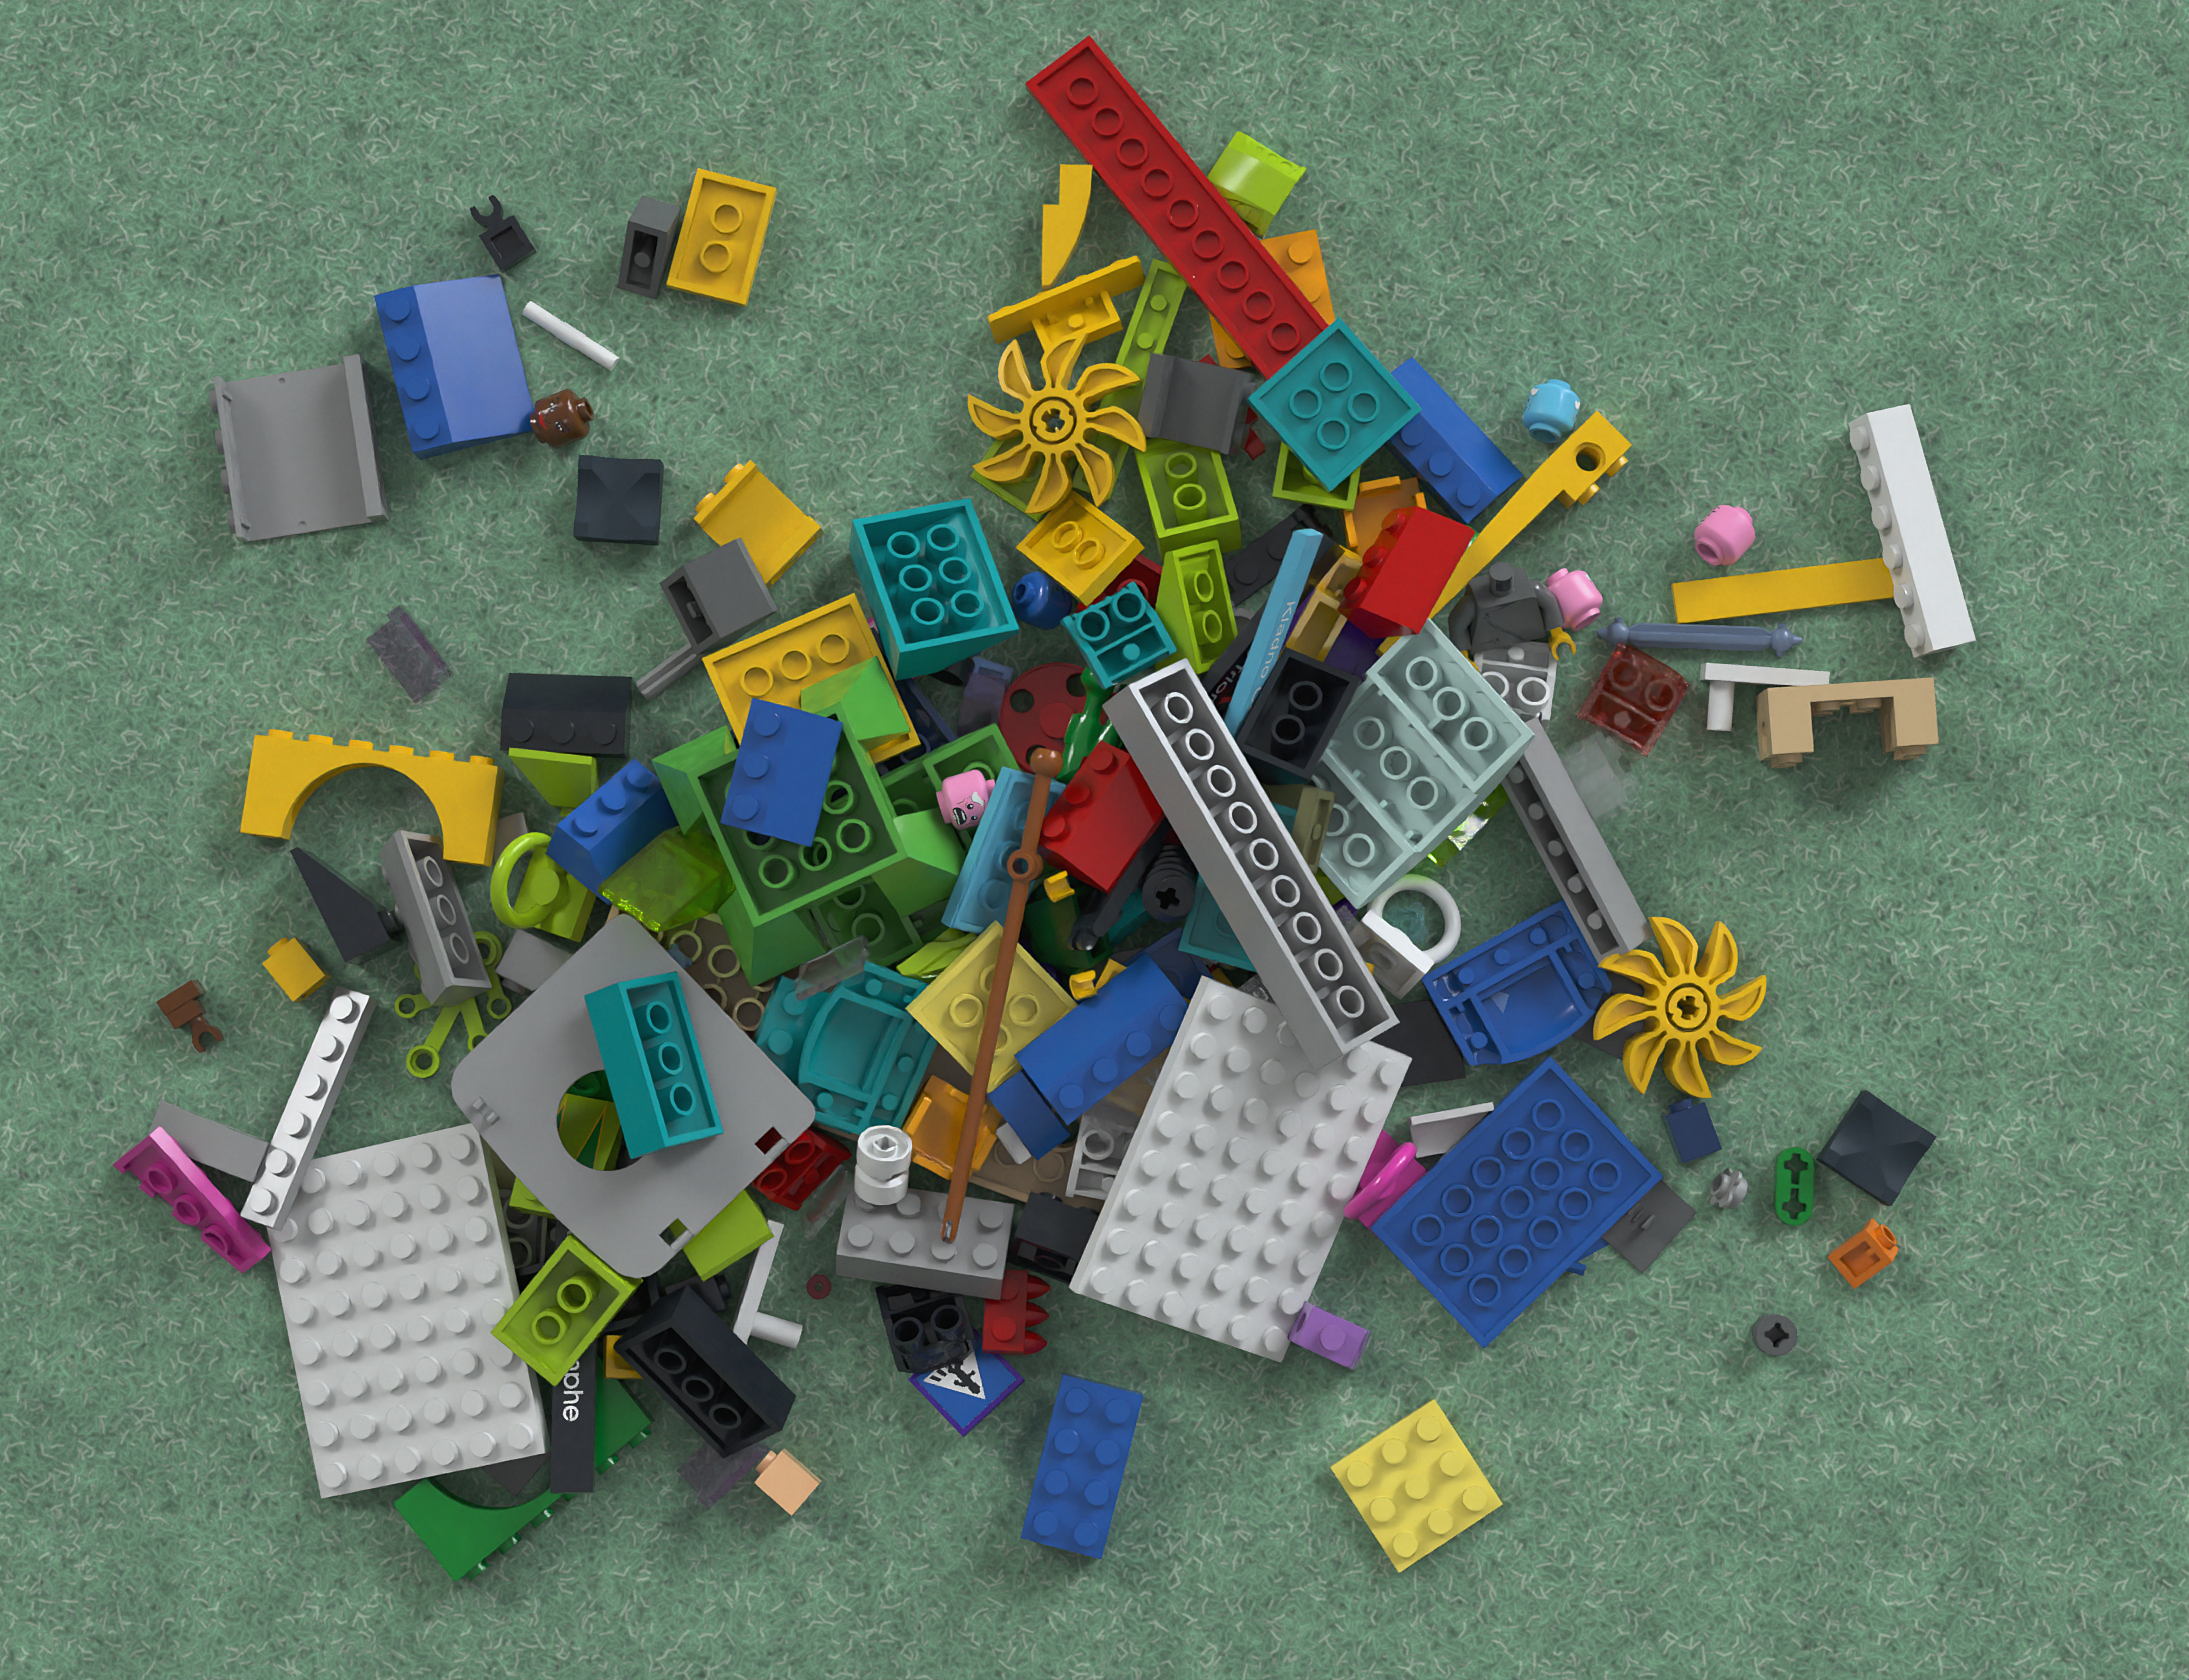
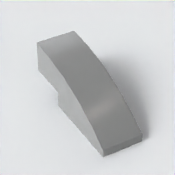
M162 1100L148 1133L149 1135L161 1126L168 1135H171L178 1142L179 1147L189 1158L253 1183L271 1143L232 1126Z

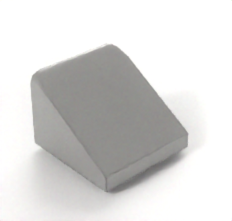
M525 812L515 813L498 819L494 846L495 863H497L504 849L513 840L531 832L528 815ZM534 849L526 851L520 858L532 855Z

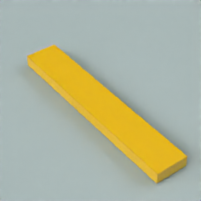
M1883 558L1671 584L1676 624L1698 623L1894 599V585L1890 571L1886 567Z

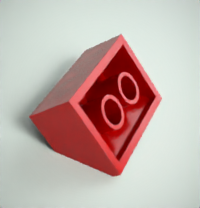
M1411 506L1393 509L1384 518L1381 524L1382 531L1375 543L1364 553L1362 558L1363 564L1356 577L1346 585L1343 591L1344 598L1337 608L1338 612L1371 639L1417 635L1420 633L1475 534V531L1469 526L1422 507Z
M1100 740L1044 817L1037 851L1048 865L1060 871L1066 870L1067 874L1109 894L1142 845L1153 835L1166 816L1129 753Z

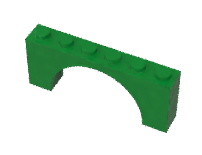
M598 1349L595 1470L599 1475H602L620 1460L615 1454L627 1443L634 1449L652 1434L648 1426L655 1419L623 1379H603V1354ZM430 1476L421 1480L394 1502L393 1505L453 1581L457 1582L464 1576L469 1581H472L490 1566L485 1559L498 1549L502 1555L522 1540L518 1532L527 1524L531 1523L534 1528H537L555 1513L550 1507L562 1496L569 1502L579 1493L552 1494L549 1488L537 1498L522 1504L507 1507H489L478 1505L456 1496L442 1486L434 1476Z

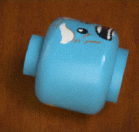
M1550 379L1547 383L1535 385L1529 391L1522 415L1523 424L1529 430V435L1545 443H1557L1560 439L1568 437L1574 431L1580 409V399L1575 392L1570 390V385L1561 380Z

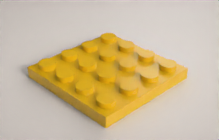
M855 593L702 658L740 745L752 698L801 710L802 689L869 658L878 656L911 732L868 751L874 765H877L921 746Z

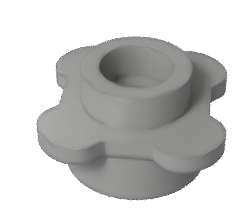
M1726 1168L1723 1173H1719L1715 1177L1710 1188V1194L1713 1195L1710 1200L1711 1205L1717 1206L1719 1204V1207L1722 1209H1735L1740 1205L1748 1187L1747 1181L1742 1178V1172L1736 1170L1733 1173L1732 1169Z

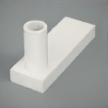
M1703 663L1701 664L1700 680L1710 681L1707 730H1732L1735 683L1785 687L1829 684L1830 672Z
M765 1217L775 1237L757 1247L754 1251L730 1329L746 1345L750 1335L796 1349L802 1332V1325L757 1312L784 1226L779 1221Z

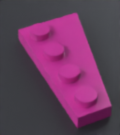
M161 1126L156 1128L113 1164L122 1174L129 1170L143 1181L139 1188L148 1196L153 1198L158 1194L174 1209L171 1215L183 1225L186 1223L198 1227L202 1231L201 1240L239 1272H245L271 1251V1248L263 1241L261 1234L240 1216L233 1203L218 1191L209 1181L206 1173L191 1161L179 1147L178 1142L171 1135H168Z

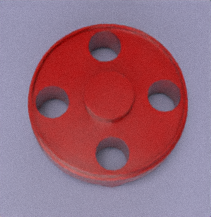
M1062 662L1042 664L1020 675L1005 693L999 710L998 726L1015 761L1023 772L1036 775L1026 761L1027 754L1034 748L1059 751L1062 755L1065 747L1064 736L1073 714L1083 713L1086 702V695L1074 697L1068 693L1066 685L1070 679L1081 677L1084 668ZM1020 692L1028 693L1034 700L1033 707L1025 713L1016 712L1010 705L1013 696ZM1103 709L1099 722L1105 725L1109 717ZM1083 757L1080 764L1081 766L1083 765L1087 757Z

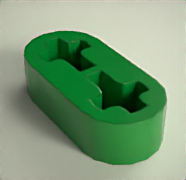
M1786 1148L1779 1153L1775 1161L1774 1214L1782 1223L1792 1226L1801 1225L1806 1222L1813 1210L1814 1159L1803 1148ZM1794 1153L1798 1154V1160L1805 1162L1806 1165L1805 1170H1800L1797 1173V1184H1791V1170L1784 1169V1161L1791 1160ZM1791 1188H1796V1201L1804 1205L1803 1212H1796L1795 1219H1790L1789 1212L1782 1210L1783 1202L1790 1201Z

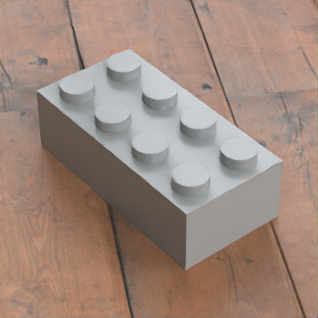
M850 1179L836 1252V1275L1000 1300L1015 1204L965 1197L956 1239L949 1243L952 1227L951 1220L945 1241L943 1242L940 1238L948 1194L908 1188L904 1198L897 1203L875 1205L864 1201L854 1191V1180Z

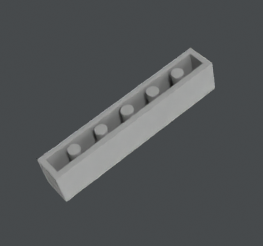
M1535 717L1525 723L1536 735L1501 781V784L1599 964L1607 956L1616 953L1622 955L1631 951L1654 934L1539 719Z

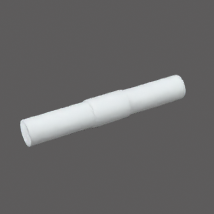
M532 301L524 308L522 315L609 371H612L618 363V356Z

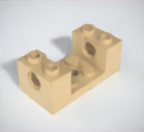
M1934 677L1767 688L1755 696L1760 762L1771 761V768L1795 767L1797 763H1803L1804 755L1814 752L1811 717L1833 715V712L1841 710L1840 707H1849V714L1872 713L1874 709L1879 708L1882 754L1894 753V760L1918 759L1919 756L1927 755V749L1939 744Z

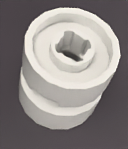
M877 1125L861 1133L857 1145L854 1191L864 1201L875 1205H890L904 1198L908 1189L909 1166L912 1154V1141L907 1133L889 1125Z

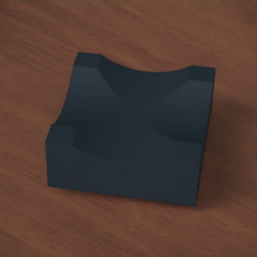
M579 455L574 538L577 541L659 546L664 464L661 459H621Z
M1865 1090L1860 1091L1816 1160L1883 1205L1892 1206L1910 1174L1928 1151L1936 1136Z

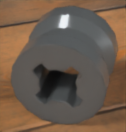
M1775 1313L1765 1314L1758 1318L1752 1329V1340L1755 1346L1763 1353L1773 1356H1782L1789 1353L1796 1345L1798 1338L1794 1323L1789 1318Z

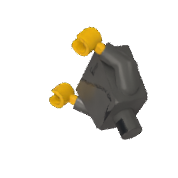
M1497 562L1490 567L1488 575L1469 580L1464 596L1460 598L1448 616L1450 641L1478 672L1477 665L1468 658L1467 650L1472 655L1546 637L1545 631L1548 630L1551 633L1548 639V648L1556 660H1559L1556 647L1560 643H1568L1573 655L1576 652V646L1570 635L1562 630L1561 626L1565 623L1554 593L1539 580H1529L1524 568H1513L1512 565L1506 562Z

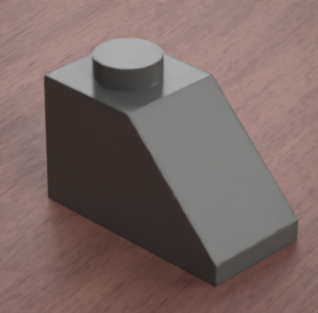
M645 196L641 197L627 223L617 288L657 299L676 239L681 207Z

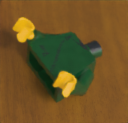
M1066 870L1062 872L1055 871L1051 872L1034 890V899L1026 903L1018 940H1030L1033 956L1038 962L1050 963L1054 968L1069 976L1072 995L1076 1000L1098 995L1097 990L1093 986V979L1096 977L1095 971L1090 968L1112 956L1113 951L1108 931L1104 936L1099 937L1094 947L1089 951L1074 952L1068 948L1067 940L1072 933V925L1095 890V887L1085 882L1070 885Z

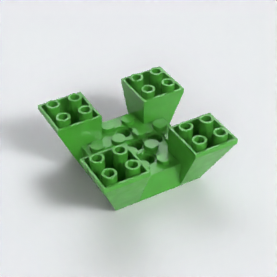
M878 656L869 658L801 690L802 711L843 722L812 847L771 837L766 844L758 845L754 832L720 823L739 752L727 725L651 759L683 834L686 836L709 825L737 890L717 912L750 987H754L827 953L808 909L874 880L901 918H904L950 897L967 857L952 822L945 824L940 808L897 817L868 751L911 732ZM839 788H846L849 794L848 803L844 808L835 810L831 804L832 794ZM824 844L828 853L827 859L822 865L814 866L810 861V852L814 846Z

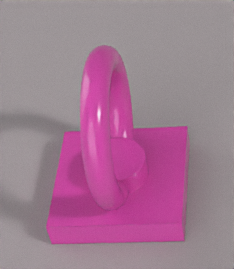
M1383 1129L1381 1130L1355 1193L1344 1207L1343 1213L1347 1219H1358L1370 1230L1368 1226L1427 1171L1414 1159L1417 1149L1413 1143L1405 1142L1399 1145Z

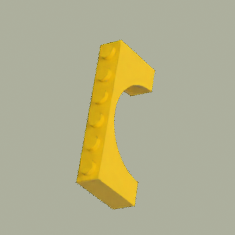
M269 729L268 736L255 734L240 828L241 833L290 841L292 828L301 808L313 792L322 784L349 770L381 767L405 774L427 794L436 809L442 826L444 860L453 863L492 867L497 821L499 819L506 771L498 766H494L495 759L470 756V762L454 761V753L430 750L429 757L413 755L414 748L398 745H389V752L373 750L374 743L360 740H349L348 747L333 745L334 738L313 734H309L308 741L293 739V732Z

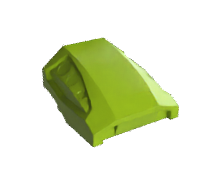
M1237 131L1207 178L1251 232L1263 240L1275 215H1278L1284 201L1288 200L1295 184H1298L1300 178L1304 177L1307 168L1281 157L1250 136Z
M950 927L934 941L929 942L898 965L896 972H899L902 976L931 984L977 936L975 933L966 935L963 930Z

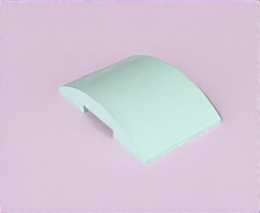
M1429 617L1419 634L1402 636L1366 672L1369 677L1357 688L1309 783H1305V785L1336 793L1318 866L1356 909L1362 908L1393 885L1460 826L1504 779L1536 736Z

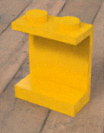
M749 460L745 466L739 463L729 471L723 480L726 485L716 495L711 492L699 502L695 508L698 514L693 519L720 547L735 539L742 538L767 589H769L824 532L817 522L810 516L807 517L758 470L754 462Z

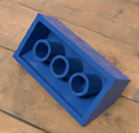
M1411 357L1390 372V374L1422 410L1392 436L1384 446L1413 477H1417L1418 483L1454 521L1469 525L1514 485L1523 474L1420 364Z
M1144 953L1098 989V995L1085 999L1014 1055L1067 1125L1168 1048L1175 1040L1189 1005L1147 953Z

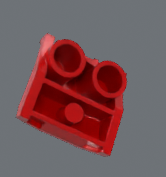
M809 1126L750 1185L763 1193L771 1201L798 1211L802 1207V1202L844 1160L847 1161L852 1154L838 1140L822 1134L812 1126ZM772 1127L755 1145L765 1155L783 1137Z

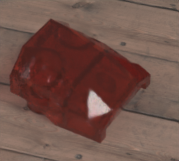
M1619 641L1576 717L1602 728L1640 751V754L1648 757L1690 686V681L1673 668L1642 650Z

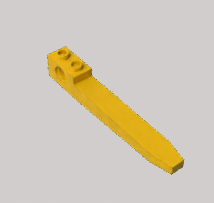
M1596 411L1532 474L1464 552L1432 609L1429 618L1432 620L1466 587L1469 580L1475 578L1556 498L1567 509L1576 501L1582 506L1589 501L1600 489L1595 483L1605 473L1612 478L1629 461L1623 455L1632 444ZM1586 455L1590 457L1594 462V470H1582L1576 462V456ZM1402 636L1387 637L1375 653L1381 658Z

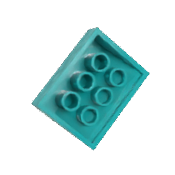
M970 498L852 520L849 551L895 681L936 673L1019 633L1018 624Z

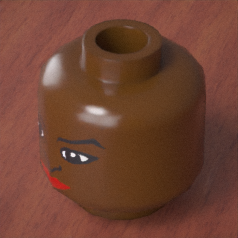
M565 389L539 399L535 403L534 413L530 414V423L539 442L542 444L547 443L555 449L586 438L590 430L589 421L594 420V413L587 398H579L570 389Z

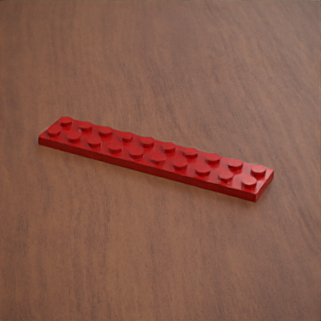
M1090 35L1025 83L1026 90L1088 165H1093L1094 173L1265 381H1268L1329 326Z

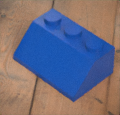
M752 698L720 823L812 847L843 722Z
M634 758L557 824L545 854L607 905H610L683 840L685 835L680 828L659 778Z

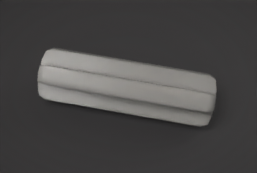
M689 642L639 679L636 686L647 700H652L703 662L702 658L710 655V652L696 656Z

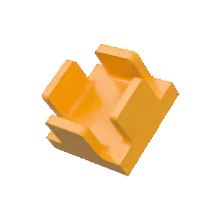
M1399 476L1358 484L1354 511L1339 510L1348 550L1363 557L1366 550L1375 543L1382 531L1381 524L1384 518L1393 509L1411 506L1427 509L1424 493L1419 491L1417 477L1399 480Z
M930 1073L900 1129L907 1133L912 1141L911 1159L941 1177L951 1180L969 1094ZM984 1103L969 1178L974 1170L978 1172L998 1137L995 1131L1003 1118L997 1109Z

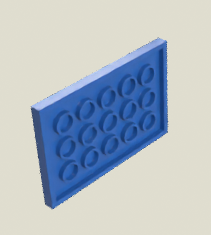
M1547 1056L1494 1106V1110L1489 1111L1368 1227L1484 1349L1659 1182L1663 1175L1553 1058Z

